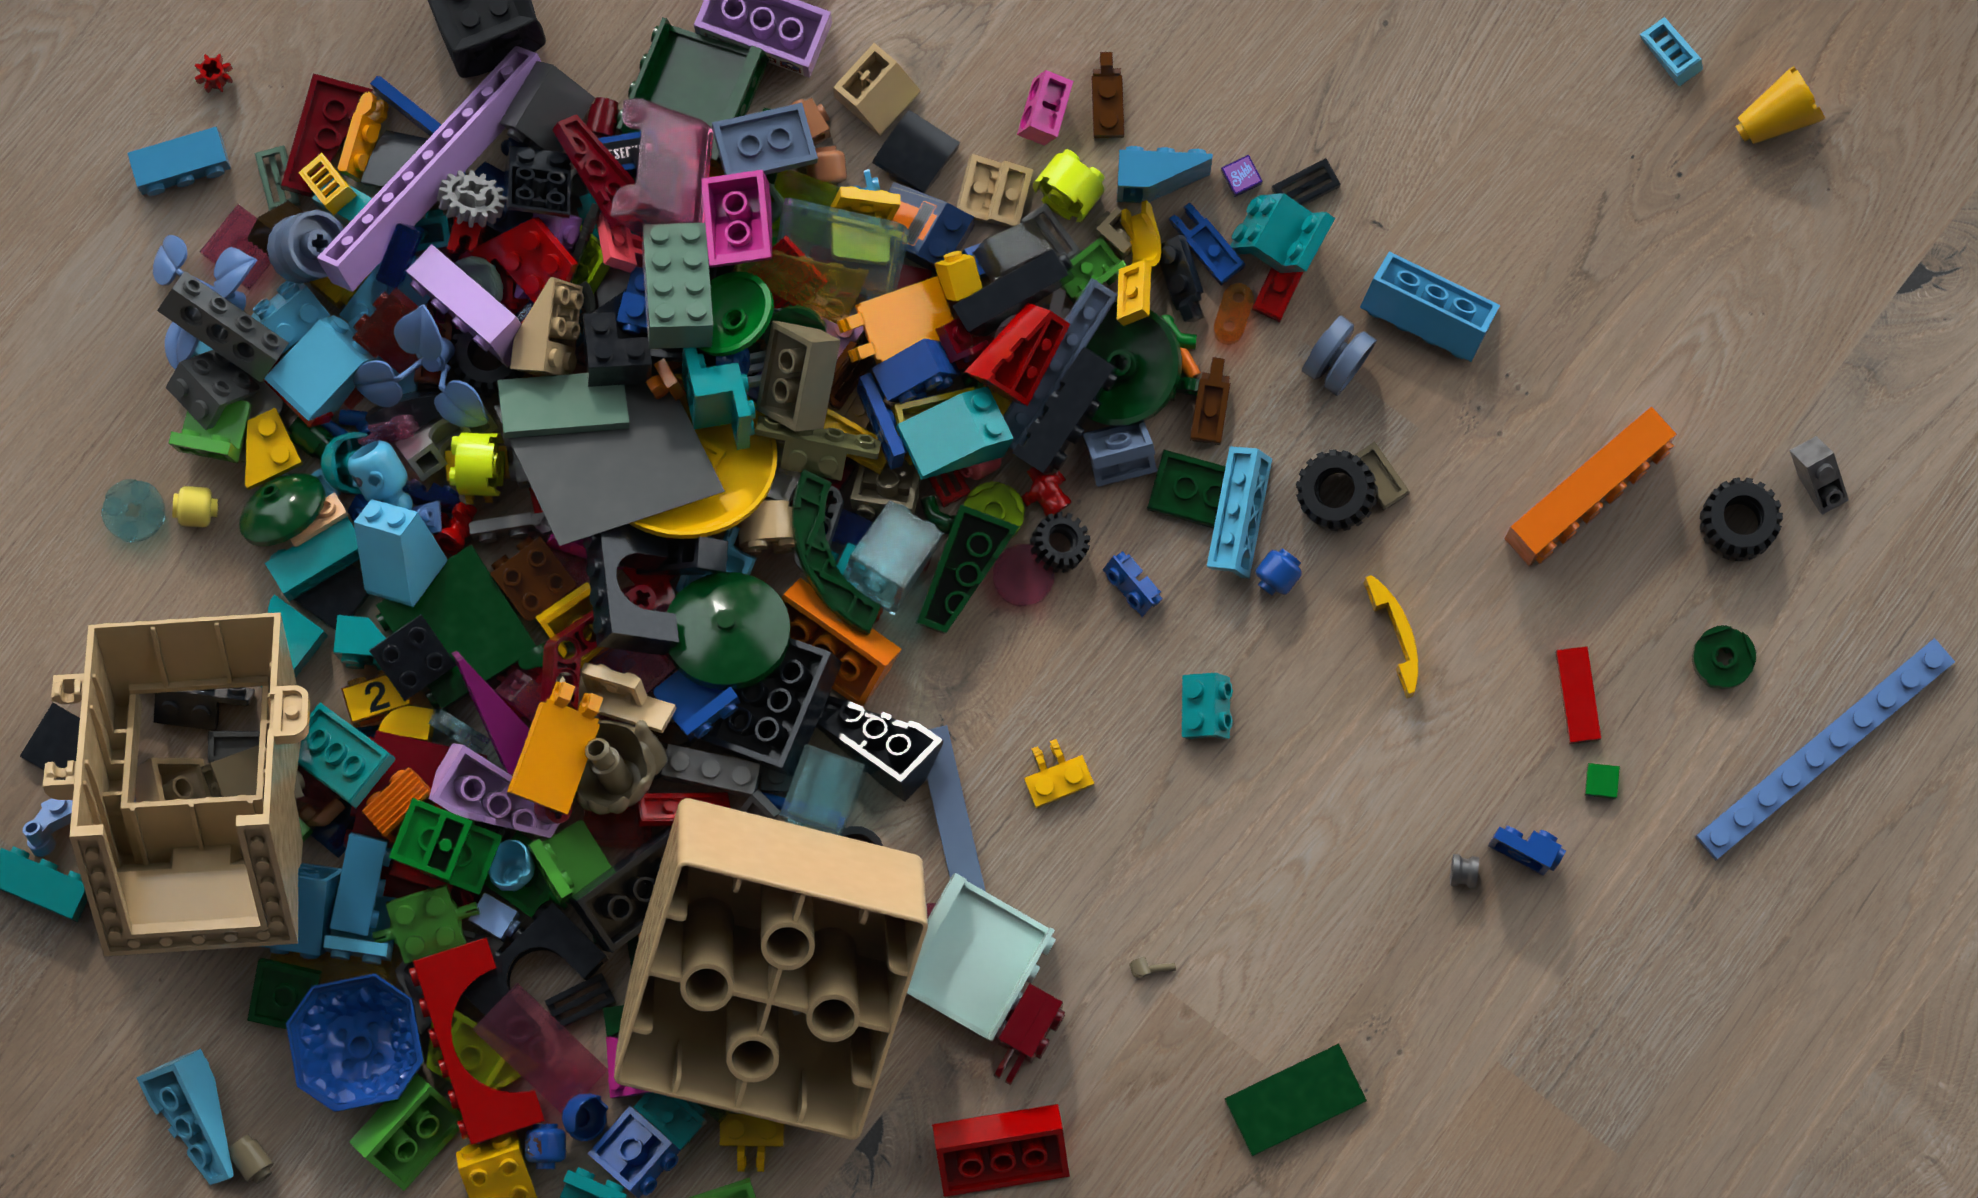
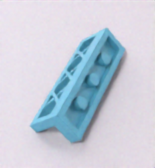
M1229 447L1207 561V567L1211 570L1231 571L1241 578L1250 579L1272 464V458L1257 448Z

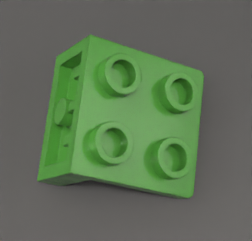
M240 400L227 405L215 427L205 430L187 411L182 433L171 431L168 444L178 452L238 463L252 404Z
M583 820L577 821L543 842L539 838L528 845L536 867L560 905L569 901L570 897L612 867Z

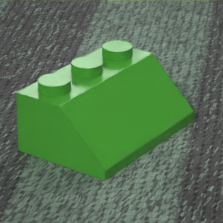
M416 1073L399 1100L384 1102L349 1143L364 1158L405 1191L459 1131L457 1121L463 1120L457 1108L453 1109L452 1104Z

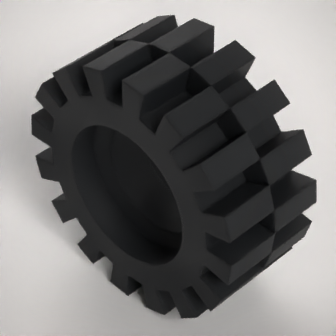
M1057 512L1055 516L1051 513L1045 519L1043 518L1033 531L1032 538L1030 539V545H1033L1030 551L1032 555H1038L1035 559L1037 564L1041 561L1045 563L1042 567L1045 570H1048L1050 566L1053 567V573H1058L1060 569H1062L1063 573L1068 572L1070 568L1073 570L1088 552L1090 545L1087 544L1090 541V535H1085L1088 529L1086 525L1081 528L1079 527L1081 523L1079 518L1072 521L1073 514L1067 513L1063 517L1062 512ZM1053 533L1065 535L1070 541V550L1064 553L1056 551L1049 543L1050 535Z

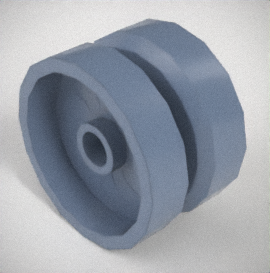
M320 210L306 211L286 217L275 224L269 234L267 251L270 263L280 276L290 282L300 284L326 278L328 276L317 257L344 228L334 216Z
M1342 315L1322 334L1302 368V372L1315 380L1322 377L1330 367L1331 370L1325 378L1324 387L1336 396L1350 383L1377 342L1375 338L1363 331L1358 333L1348 344L1347 342L1354 331V324Z

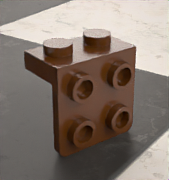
M530 535L516 546L519 552L510 559L505 554L491 564L494 571L490 573L496 584L499 585L526 621L534 620L537 615L555 604L576 586L573 578L541 536L534 540Z

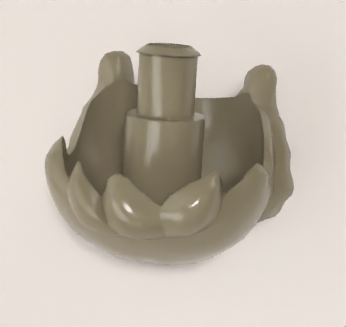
M612 720L598 721L600 727L596 738L591 740L585 747V755L588 760L575 793L576 800L583 809L598 815H605L611 812L620 814L626 808L638 803L648 792L655 775L659 774L665 767L667 754L658 737L653 734L644 720H639L635 726Z

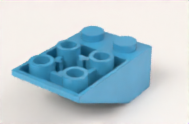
M1128 146L1126 150H1119L1117 202L1141 203L1145 200L1151 202L1209 176L1213 154H1208L1203 149H1189L1187 153L1175 152V149L1168 147L1157 148V151H1144V148L1140 146Z

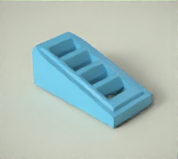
M1665 17L1640 34V38L1678 86L1684 84L1703 69L1702 59ZM1666 31L1668 35L1655 43L1654 39ZM1674 41L1675 44L1664 52L1662 51L1664 47ZM1680 51L1683 53L1682 55H1680L1679 57H1677L1675 60H1673V61L1670 60V58H1672L1673 56H1675V55H1676L1677 53H1679Z

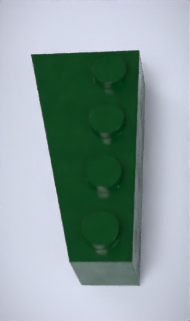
M960 505L916 624L946 634L1020 526Z

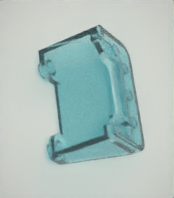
M785 198L777 242L787 235L829 280L824 286L860 294L866 297L867 301L897 290L910 231L905 225L894 221L798 199Z

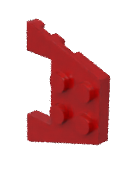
M539 217L532 218L477 246L473 252L467 251L458 257L460 260L465 257L476 256L484 258L492 265L498 260L533 303L536 302L550 277L570 282L578 265V262Z

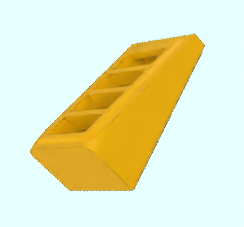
M323 153L319 154L299 172L314 194L333 215L357 196ZM322 164L324 165V167H322L317 173L310 177V175L315 170H317ZM329 171V173L323 179H321L317 184L315 183L316 180H318L323 174ZM332 178H334V180L329 185H327L323 190H321V188L325 184H327ZM338 184L340 185L335 191H333L328 197H326V195L331 190H333Z

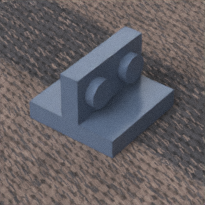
M1144 422L1127 427L1110 426L1083 433L1097 487L1157 472L1154 455H1156L1154 445Z

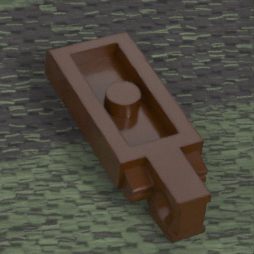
M1100 52V69H1093L1091 79L1094 138H1123L1124 108L1121 68H1113L1112 52Z
M1213 357L1210 373L1202 372L1198 386L1190 441L1221 445L1231 384L1229 383L1230 376L1223 375L1225 363L1223 358Z

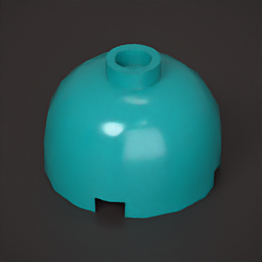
M347 432L333 438L326 445L321 457V470L325 480L332 488L345 494H362L358 487L353 486V478L348 470V460L361 447L373 442L368 437V434Z

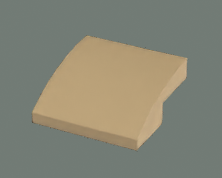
M975 154L970 155L957 208L974 216V220L1004 227L1019 228L1033 169L1008 161L1000 163Z

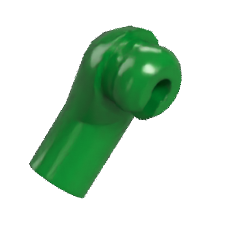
M1171 315L1161 316L1174 331L1181 348L1196 349L1197 334L1181 333L1174 323L1175 319Z

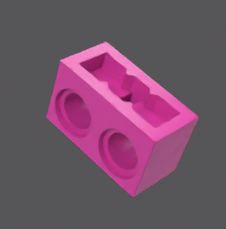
M1047 70L1035 77L1030 87L1017 135L1044 146L1057 138L1074 81Z

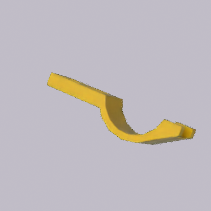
M1147 200L1141 202V213L1131 216V212L1127 208L1121 210V225L1131 239L1130 243L1132 244L1133 253L1132 264L1119 269L1117 320L1123 326L1150 316L1151 268L1159 263L1162 249L1152 206Z

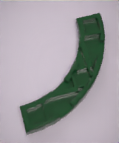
M803 469L796 486L792 508L793 538L801 567L812 588L825 605L848 625L868 635L881 605L856 589L844 578L838 569L826 540L824 529L826 501L832 482Z

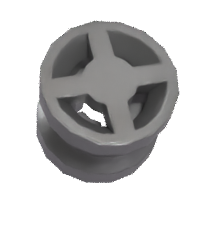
M1453 854L1450 886H1457L1461 883L1466 884L1469 888H1476L1479 857L1472 856L1470 859H1465L1461 855Z

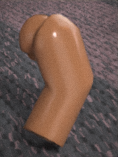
M335 797L323 809H314L311 804L304 805L299 811V817L309 827H323L329 825L346 809V806Z

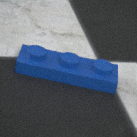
M868 373L859 376L857 393L875 435L881 441V449L891 470L901 467L907 449L896 432L894 414L891 409H886L883 402L884 393L879 382L875 383L872 374Z

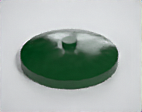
M1114 302L1085 348L1092 350L1118 367L1115 374L1119 377L1109 392L1103 391L1098 399L1102 404L1094 417L1090 419L1108 426L1127 427L1149 420L1168 404L1180 381L1182 355L1174 331L1160 315L1150 310V316L1123 326L1117 320V302Z
M726 572L701 577L684 587L673 599L667 610V613L676 614L679 643L668 652L672 663L686 678L707 688L726 690L731 687L735 690L756 684L769 676L779 666L789 647L791 636L790 620L783 600L768 584L747 574Z

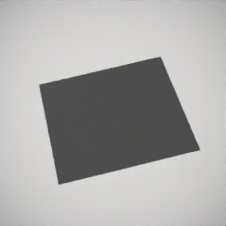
M652 360L651 377L659 375L653 364L660 360ZM647 384L624 385L630 422L627 429L509 438L559 546L725 492L680 399L675 400L670 391L662 398L656 399ZM499 404V405L494 406V408H495V410H496V412H497V415H498V417H499V419H500V421H501V423H502V420H501V412H500V404Z

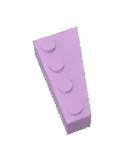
M431 244L406 270L413 280L410 286L422 297L427 294L432 298L431 304L441 314L445 315L448 313L453 318L452 322L463 333L468 331L474 337L473 340L484 351L487 352L489 350L508 368L511 365L514 336L522 324L513 313Z

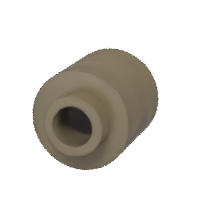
M248 1134L229 1147L230 1159L247 1183L254 1180L258 1184L272 1174L270 1168L274 1163L257 1139H252Z

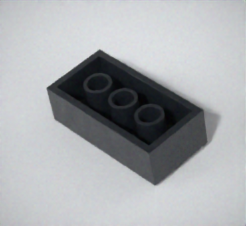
M672 826L664 828L568 899L603 951L613 953L641 932Z

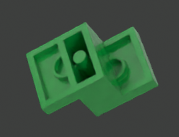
M412 798L389 859L418 869L421 874L480 895L503 835L474 825L472 820Z

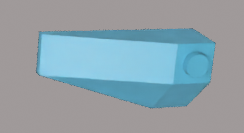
M199 1049L182 1055L138 1076L137 1080L150 1107L156 1115L162 1113L171 1125L168 1130L174 1138L179 1136L188 1147V1157L207 1182L213 1185L232 1178L234 1174L215 1077L202 1050Z

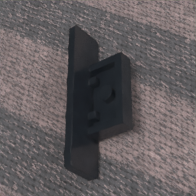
M239 687L154 693L153 723L216 731L219 720V704L227 703L249 706L254 697L255 690Z

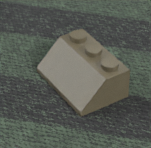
M772 321L755 410L794 431L824 429L841 340L820 329Z

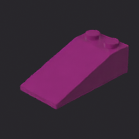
M455 651L451 654L502 767L507 773L512 775L530 729L462 655Z

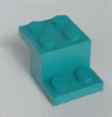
M1284 193L1259 195L1249 203L1246 209L1248 214L1243 223L1239 224L1232 234L1233 241L1230 246L1238 255L1252 254L1279 273L1306 272L1336 218L1327 212L1312 213Z
M682 348L681 378L694 429L731 424L737 450L750 448V436L755 435L753 419L756 418L753 400L748 401L746 394L749 392L747 374H741L739 363L706 367L703 353L698 354L696 348Z

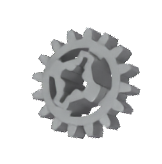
M458 170L457 176L449 173L446 180L442 179L437 201L440 202V210H447L446 217H457L458 224L467 221L469 227H473L474 223L485 227L486 221L494 224L496 218H501L506 197L502 196L503 188H495L497 182L495 179L487 181L485 180L486 174L484 173L478 177L475 176L473 170H470L469 175H465L461 170Z

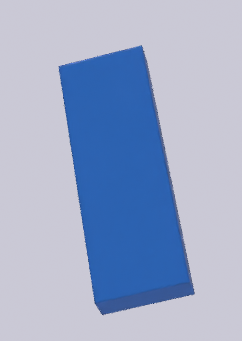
M376 76L370 83L373 91L430 137L442 125L381 76Z

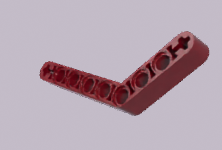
M647 585L628 586L621 590L631 602L638 598V594L640 598L636 601L638 604L636 606L651 610L655 605V593ZM593 610L546 642L543 650L540 702L546 703L547 699H550L556 679L561 674L566 683L575 686L571 701L567 706L578 710L581 658L598 647L596 634L593 631ZM586 625L592 632L589 641L583 636V630ZM561 642L567 648V654L564 658L560 657L558 653V646ZM534 803V811L537 819L541 822L558 824L569 819L572 813V805L568 815L550 812L549 808Z

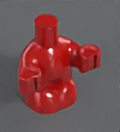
M1034 467L1027 471L1033 483L1030 490L1021 496L1026 507L1038 501L1047 517L1051 513L1054 516L1072 503L1071 499L1060 488V485L1066 481L1060 471L1053 475H1043L1042 472Z
M459 502L453 508L452 515L454 517L450 520L446 513H441L442 532L436 533L434 539L446 553L455 555L463 550L465 539L471 535L469 523L473 521V517L477 513V509L473 505H465L463 502Z

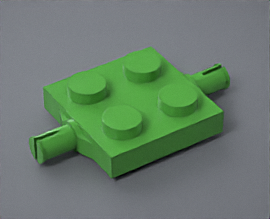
M444 884L387 901L385 905L390 917V928L372 932L373 939H375L374 942L378 943L394 940L399 946L404 963L406 964L413 962V960L466 944L462 930V919L479 915L480 911L477 902L458 907L452 899L448 884Z

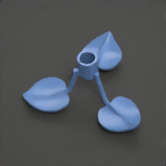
M166 236L163 240V245L160 246L155 256L153 276L160 285L171 284L176 274L181 277L184 272L180 267L187 259V247L178 236ZM230 247L222 252L215 264L214 276L216 281L214 286L200 279L198 280L244 311L246 296L244 293L236 290L258 260L240 249ZM174 322L171 323L166 333L165 353L170 365L176 369L179 362L191 358L199 339Z
M424 304L402 317L394 328V336L399 346L407 353L416 354L419 360L398 376H394L393 369L388 363L379 360L369 361L359 367L353 377L357 390L369 401L378 406L391 407L396 405L403 395L402 388L398 383L399 381H402L421 365L430 372L441 370L439 389L442 392L434 399V404L440 415L448 422L461 427H477L486 424L490 420L484 410L480 396L472 386L462 381H451L446 386L447 372L451 369L447 363L454 356L455 347L451 341L441 337L432 315Z

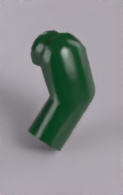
M935 496L921 499L927 525L940 533L949 534L955 515L950 516L939 511Z

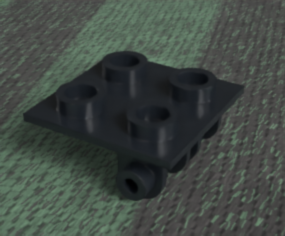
M421 614L369 650L404 701L456 666L452 657Z

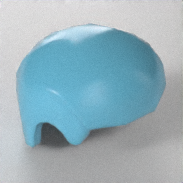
M505 840L501 842L488 873L491 882L502 891L520 890L534 875L535 863L533 855L518 840Z

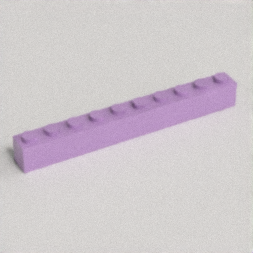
M515 46L323 250L317 259L333 284L353 292L437 202L442 179L446 180L449 173L457 176L458 170L464 173L496 137L502 133L505 127L499 122L536 61L541 62L537 53Z

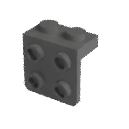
M210 350L179 362L166 389L205 430L215 427L227 405L257 394L260 386L251 375L216 351Z

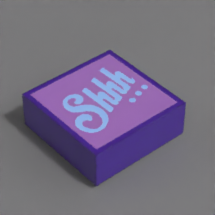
M1249 155L1221 168V172L1234 197L1261 185L1263 182Z

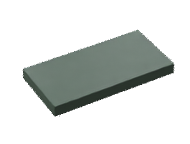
M587 373L497 380L504 438L629 428L630 422L624 385L588 387Z

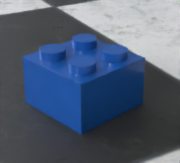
M922 339L872 368L887 401L900 404L927 398V394L935 389L937 391L944 390L954 384L952 379L961 375L956 363H950L941 341Z

